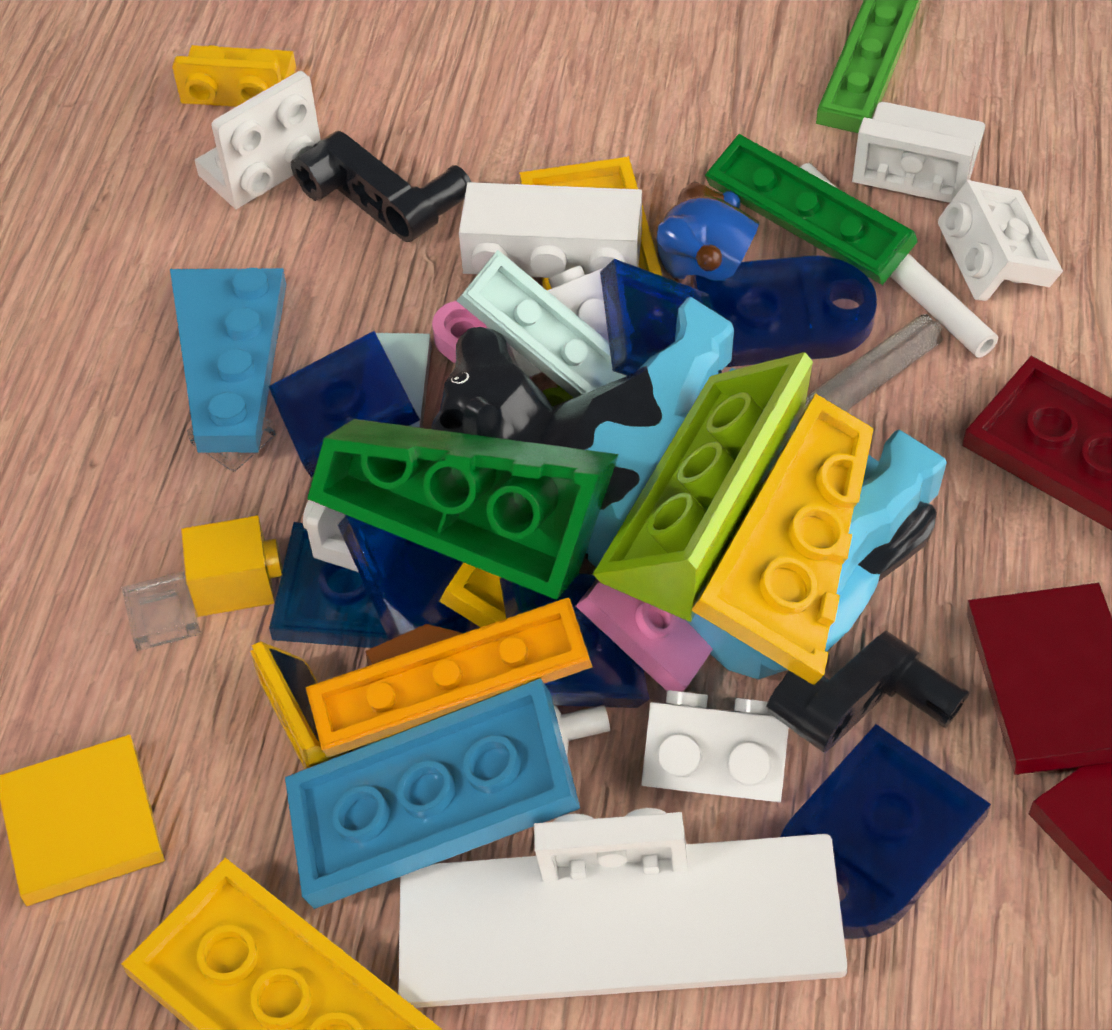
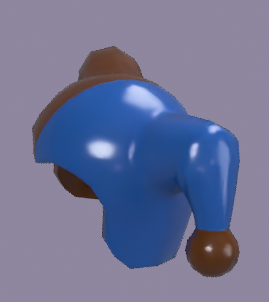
M695 181L682 189L677 205L666 214L658 225L656 240L659 258L665 270L675 279H685L687 275H699L713 281L725 280L735 274L757 232L759 221L739 209L740 198L736 193L726 191L721 194Z

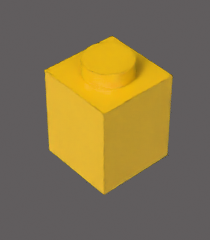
M258 515L181 528L186 582L198 617L275 604L271 578L283 576L280 552L276 538L265 540Z

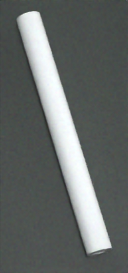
M806 163L800 166L803 170L836 187L812 164ZM908 253L890 277L977 358L987 355L995 347L998 335Z

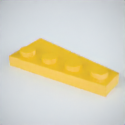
M817 394L813 396L804 409L691 610L813 685L825 673L829 653L825 651L829 628L836 618L840 595L836 594L842 564L848 559L852 539L849 529L853 509L860 499L874 429Z

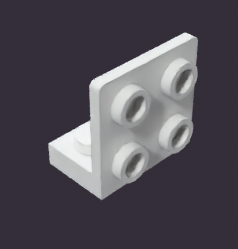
M298 71L213 120L211 126L216 147L196 158L195 164L198 176L235 209L263 195L271 188L293 176L291 161L321 141L310 77L303 71Z
M880 102L877 105L873 119L864 117L860 126L852 182L950 203L965 182L970 180L984 135L985 124L976 120Z

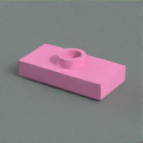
M598 579L594 581L576 605L585 616L666 691H684L713 650L686 620L600 583Z

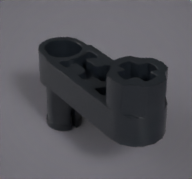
M335 131L291 161L293 175L309 198L316 201L338 189L389 232L397 235L405 242L413 241L438 223L440 215L465 199L467 182H471L469 176L461 167L452 165L444 173L423 187H411L408 182L341 131Z
M886 630L872 640L830 679L823 676L813 685L793 672L788 671L775 688L766 707L769 714L826 753L885 694L892 697L897 693L937 720L939 725L946 728L963 706L961 702L967 699L970 692L964 688L961 689L919 661L921 653Z

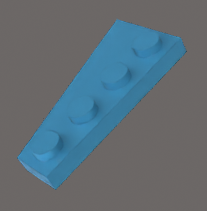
M170 269L193 436L197 452L259 453L286 291L284 269Z

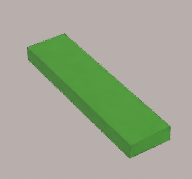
M922 0L863 1L817 109L816 124L858 133L864 117L873 119L878 103L882 102Z

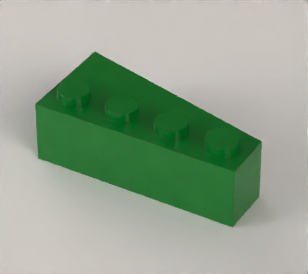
M353 419L324 437L307 499L557 600L579 574L619 454Z

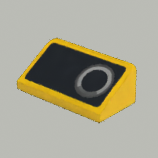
M261 641L251 645L253 650L250 653L259 683L304 770L354 751L352 749L329 758L322 751L306 687L318 682L306 661L294 654Z

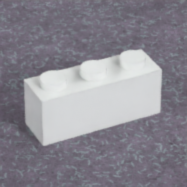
M467 182L459 228L463 274H478L494 253L499 250L530 277L551 278L564 271L581 266L585 275L604 268L609 281L637 282L642 235V190Z

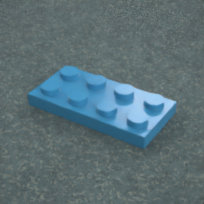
M541 678L285 777L302 897L314 909L534 826V823H544L581 809L552 697Z

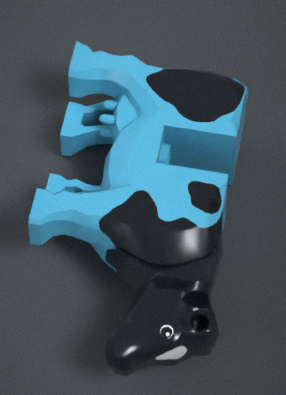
M689 297L678 308L674 343L651 356L635 373L555 406L550 404L538 386L513 362L508 353L507 343L501 334L493 329L484 327L470 328L460 336L456 344L455 368L444 384L440 411L434 418L431 429L619 454L584 556L585 559L597 568L710 376L718 374V370H723L731 362L734 337L733 325L710 308ZM901 430L895 431L885 442L880 461L868 455L860 499L853 509L849 529L852 539L848 559L842 564L836 593L840 595L835 622L829 628L826 652L851 629L868 604L878 582L921 550L927 544L934 531L937 512L933 505L929 503L939 494L947 462L944 457ZM697 614L694 615L691 622L687 621L713 648L710 654L729 671L759 680L788 670Z

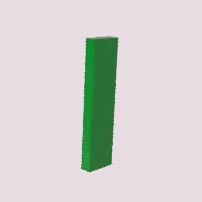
M741 134L736 136L705 174L709 185L722 193L726 191L736 193L740 198V203L880 285L886 282L918 242L915 231Z

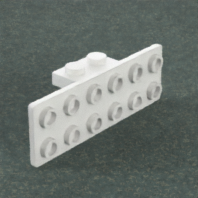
M642 808L631 811L624 817L598 819L584 814H567L556 818L553 822L534 823L536 856L436 863L400 877L398 994L415 1008L842 978L847 974V958L832 838L828 834L686 844L682 812L666 813L660 809Z

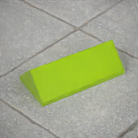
M805 352L709 377L595 569L593 575L600 583L686 621H692L696 614L691 611L805 409L813 361Z

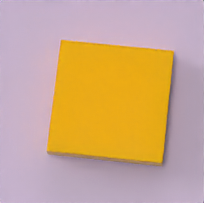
M130 734L0 775V802L19 893L26 907L165 861L136 747Z

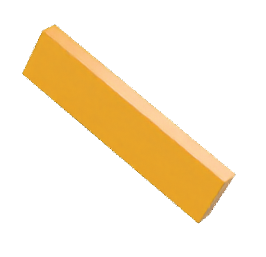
M568 597L306 687L322 751L329 758L393 736L541 678L545 684L592 668L593 666L573 606Z

